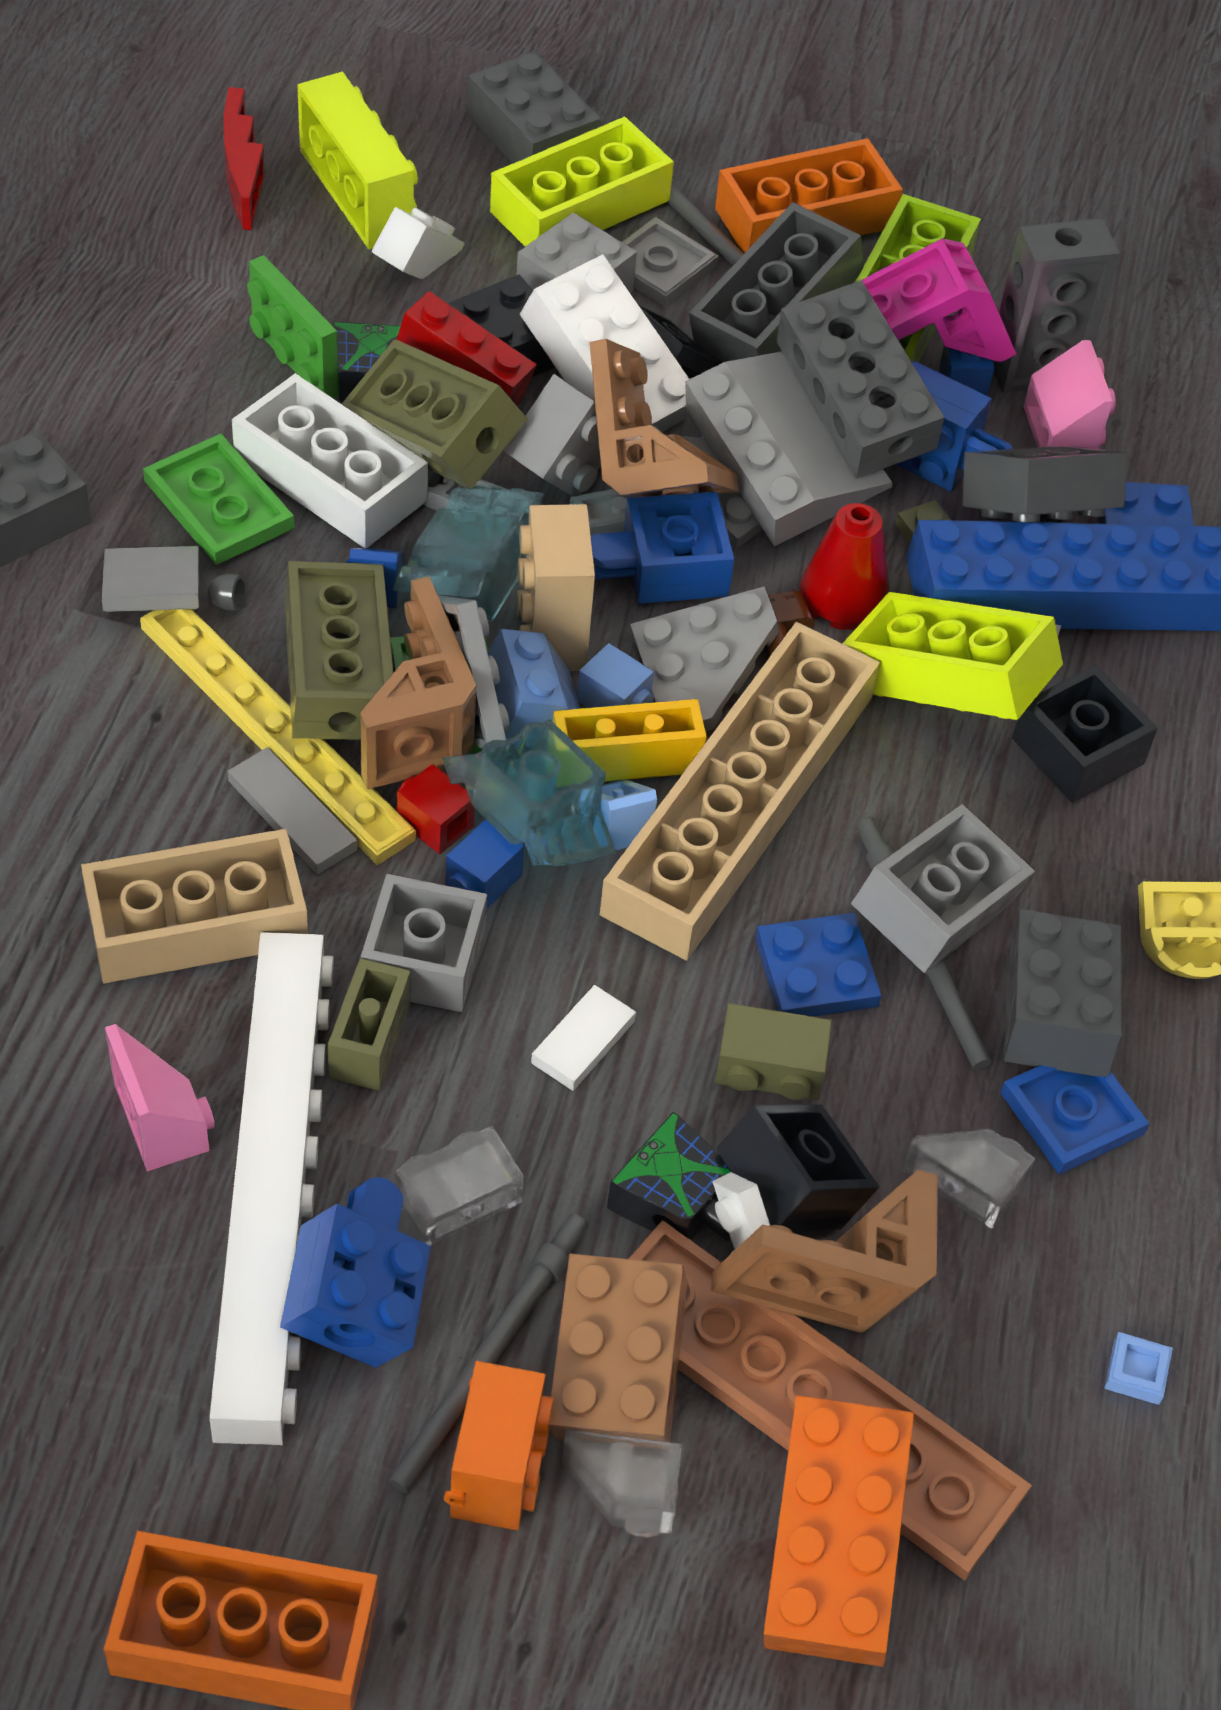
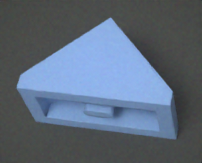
M621 780L580 790L583 803L605 853L627 848L656 810V790L630 780Z

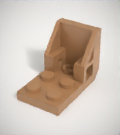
M608 339L589 342L602 480L620 495L629 498L717 492L720 495L739 492L738 474L684 437L676 434L665 435L658 428L651 426V410L645 402L643 384L647 382L648 373L646 363L640 353Z
M430 576L411 580V601L404 604L405 615L410 628V633L404 635V641L410 660L401 663L360 712L361 775L367 789L406 780L412 775L420 774L431 764L441 771L462 766L474 747L476 683Z
M918 1169L837 1241H819L795 1234L791 1229L784 1226H767L762 1224L712 1271L711 1291L847 1330L864 1333L937 1275L938 1175Z

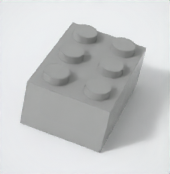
M961 804L876 865L851 904L925 974L1007 910L1035 873V870Z

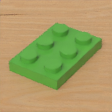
M264 255L249 261L250 281L247 283V289L251 297L252 314L249 316V322L253 332L259 339L263 338L274 349L281 363L288 364L297 375L331 398L338 397L337 330Z
M221 433L143 468L144 482L215 565L223 563L295 528L294 515Z

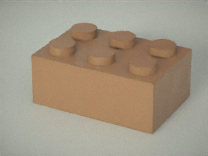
M569 1254L551 1397L554 1398L549 1429L555 1440L669 1451L688 1284L683 1264Z

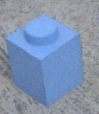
M608 643L579 670L577 691L579 703L587 708L652 703L654 700V694L652 693L654 671Z

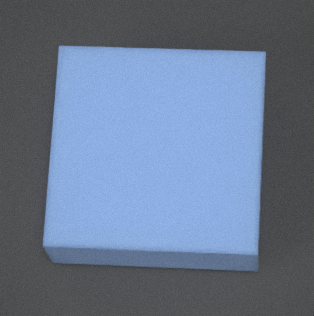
M1118 1332L1113 1343L1104 1389L1159 1405L1164 1397L1173 1348Z

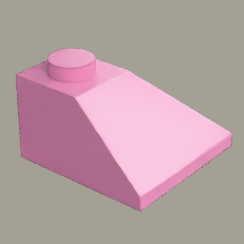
M114 1024L105 1027L114 1085L147 1172L210 1151L207 1130L214 1128L215 1122L207 1098L204 1096L197 1099L188 1078L119 1026Z

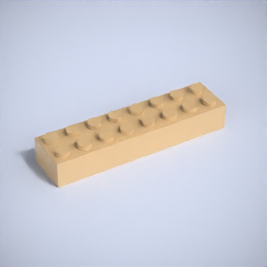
M795 622L603 880L600 916L687 961L871 701L880 661Z

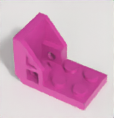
M942 238L862 279L898 340L934 323L945 347L998 362L1016 355L993 298L965 244L962 242ZM958 311L956 314L948 316L949 314Z

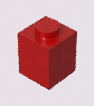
M431 764L420 774L412 775L402 783L397 791V812L416 830V837L440 855L474 827L475 796L435 765Z

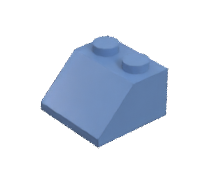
M500 629L487 654L494 657L499 671L500 681L499 684L494 686L498 704L502 703L505 706L509 717L510 731L505 733L506 741L551 744L553 711L581 709L569 668L545 633Z

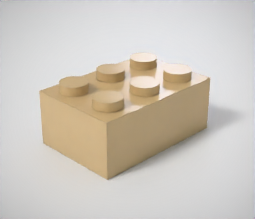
M587 504L529 505L528 525H520L519 533L520 553L527 554L526 558H518V584L523 586L524 590H516L517 618H522V622H526V625L519 626V631L545 633L569 668V671H579L587 664L595 580Z

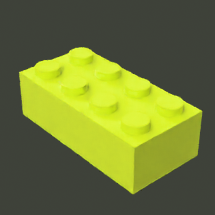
M343 72L297 84L300 151L368 249H372L395 207L411 213L413 207L417 208L414 199V185L418 183L416 168L411 160H406L395 137L388 135L382 127L376 111H371L366 105L360 89L357 86L353 87Z
M623 117L492 172L490 212L525 247L573 212L601 230H604L670 200L674 161L626 117Z
M889 592L842 643L880 661L873 692L874 695L997 716L1002 719L1018 720L1063 665L1054 617Z

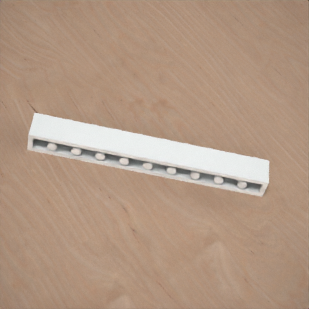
M260 933L209 1418L213 1443L283 1445L284 1424H295L297 1389L288 1388L289 1370H300L302 1337L292 1335V1332L280 1328L302 1218H312L314 1209V1184L305 1183L307 1169H317L318 1137L310 1136L311 1122H321L322 1090L314 1089L315 1076L325 1075L326 1044H318L319 1031H328L330 999H322V987H332L334 957L324 955L323 935Z

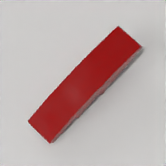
M228 87L224 109L226 176L231 200L243 230H252L265 179L263 144L255 143L254 116L246 115L245 89Z

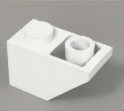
M395 207L371 252L399 270L423 280L461 252L465 243L452 236L455 228L435 216L432 217L416 207H413L411 213Z

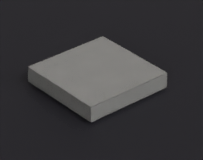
M656 217L622 241V243L637 251L634 288L664 307L718 266L719 256Z
M199 546L105 549L102 584L103 611L199 608Z

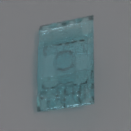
M474 486L472 490L468 488H452L446 508H438L414 544L408 565L400 566L392 591L411 592V580L430 576L437 595L476 600L477 607H482L486 613L487 620L492 622L518 581V558H526L527 554L520 553V525H528L529 505H540L544 493L525 492L524 489L512 488L509 491L501 487H492L490 490L481 486Z
M550 719L543 723L533 722L526 724L519 734L506 740L490 741L483 746L481 752L476 754L442 757L450 783L465 784L472 806L510 844L525 843L532 866L566 865V863H580L582 860L593 861L601 856L616 854L601 811L602 787L606 773Z

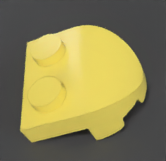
M1143 881L1138 885L1140 937L1143 948L1149 958L1165 971L1185 978L1208 979L1221 975V882Z

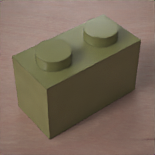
M362 958L359 959L328 1042L330 1079L380 1091L410 1008V970Z
M728 1003L715 1083L728 1085L738 1091L758 1090L777 1093L792 1100H802L805 1098L819 1100L826 1070L832 1020Z

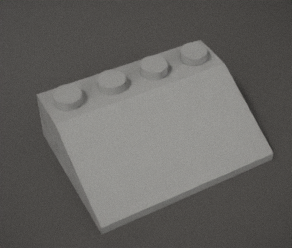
M782 351L727 361L685 381L687 412L717 459L738 474L739 493L774 547L834 517L843 506L852 503H862L892 487V481L884 469L857 479L855 478Z

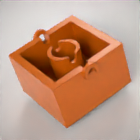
M480 1361L475 1362L473 1375L469 1381L470 1389L451 1470V1490L446 1491L444 1494V1501L450 1504V1518L519 1531L523 1510L534 1512L540 1483L539 1474L542 1457H545L550 1434L549 1424L554 1401L553 1397L543 1396L544 1373Z

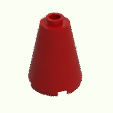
M852 503L838 510L800 580L799 592H801L803 599L806 601L812 617L817 620V615L831 621L830 627L839 630H855L890 592L882 517L877 510L866 504Z

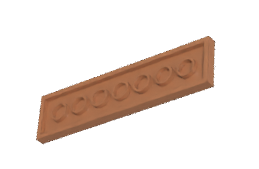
M662 1220L629 1259L684 1265L688 1284L678 1370L788 1451L796 1395L914 1412L900 1534L965 1581L1026 1498L1032 1485L796 1315L712 1292V1271L722 1262Z

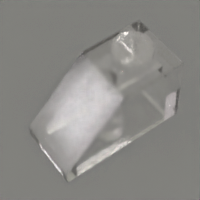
M991 1129L916 1136L910 1143L902 1170L910 1176L918 1169L938 1175L939 1195L993 1229L1026 1185L1036 1158L1027 1153L1015 1140L1004 1138Z
M566 1429L562 1465L610 1524L616 1527H623L630 1534L641 1537L656 1536L660 1532L671 1534L676 1512L682 1444Z

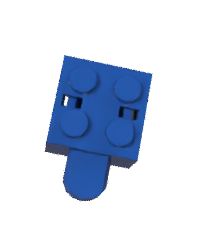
M914 361L912 363L945 418L937 449L902 461L896 465L952 492L964 477L965 452L1013 448L1010 443L984 431L992 398Z
M717 492L627 498L624 532L601 533L591 536L595 578L633 577L638 604L729 596L734 556Z
M370 1178L348 1193L346 1207L337 1203L301 1225L280 1328L374 1368L407 1352L414 1346L431 1248L430 1245L398 1231L404 1197L394 1183L385 1178Z

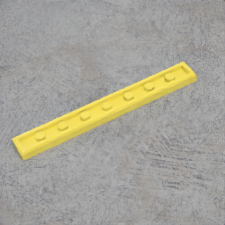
M192 609L153 610L140 618L141 629L261 750L268 747L357 839V846L377 866L416 841V830L374 788L367 789L363 777L324 739L292 738L290 705Z

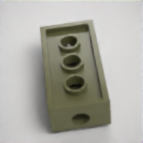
M396 339L392 341L342 403L343 406L427 461L428 469L470 490L485 476L488 468L505 447L514 440L517 432L528 420L499 385Z
M288 561L284 603L292 738L361 740L360 712L393 674L383 565ZM344 633L347 636L343 639H338L330 634ZM347 667L349 670L344 673H338L332 668Z

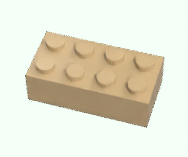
M287 828L81 864L103 984L255 956L259 952L261 932L308 934L307 909Z

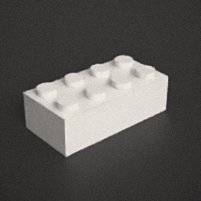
M603 254L533 290L520 316L568 384L595 402L589 342L608 339L639 352L646 363L648 378L643 387L645 402L651 410V426L663 432L685 420L689 414L686 410L685 381L689 380V378Z
M296 373L232 419L234 449L258 475L363 548H368L428 500L427 461Z

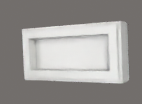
M594 985L532 1053L531 1063L574 1091L635 1022L636 1011Z

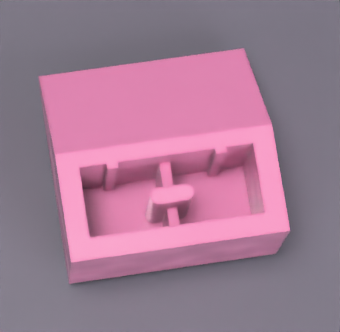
M1082 340L1032 374L1024 402V409L1037 447L1070 446L1099 450V447L1105 444L1106 423L1109 415H1112L1115 411L1116 401L1113 389L1108 388L1104 378L1103 360L1097 358L1091 340Z

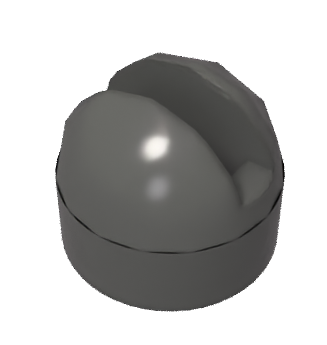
M233 573L221 574L216 577L209 585L208 595L210 601L222 610L241 611L247 596L245 577L242 574Z

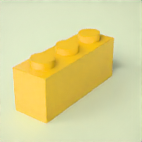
M698 699L553 711L551 752L557 784L570 785L682 775L706 743L707 736Z

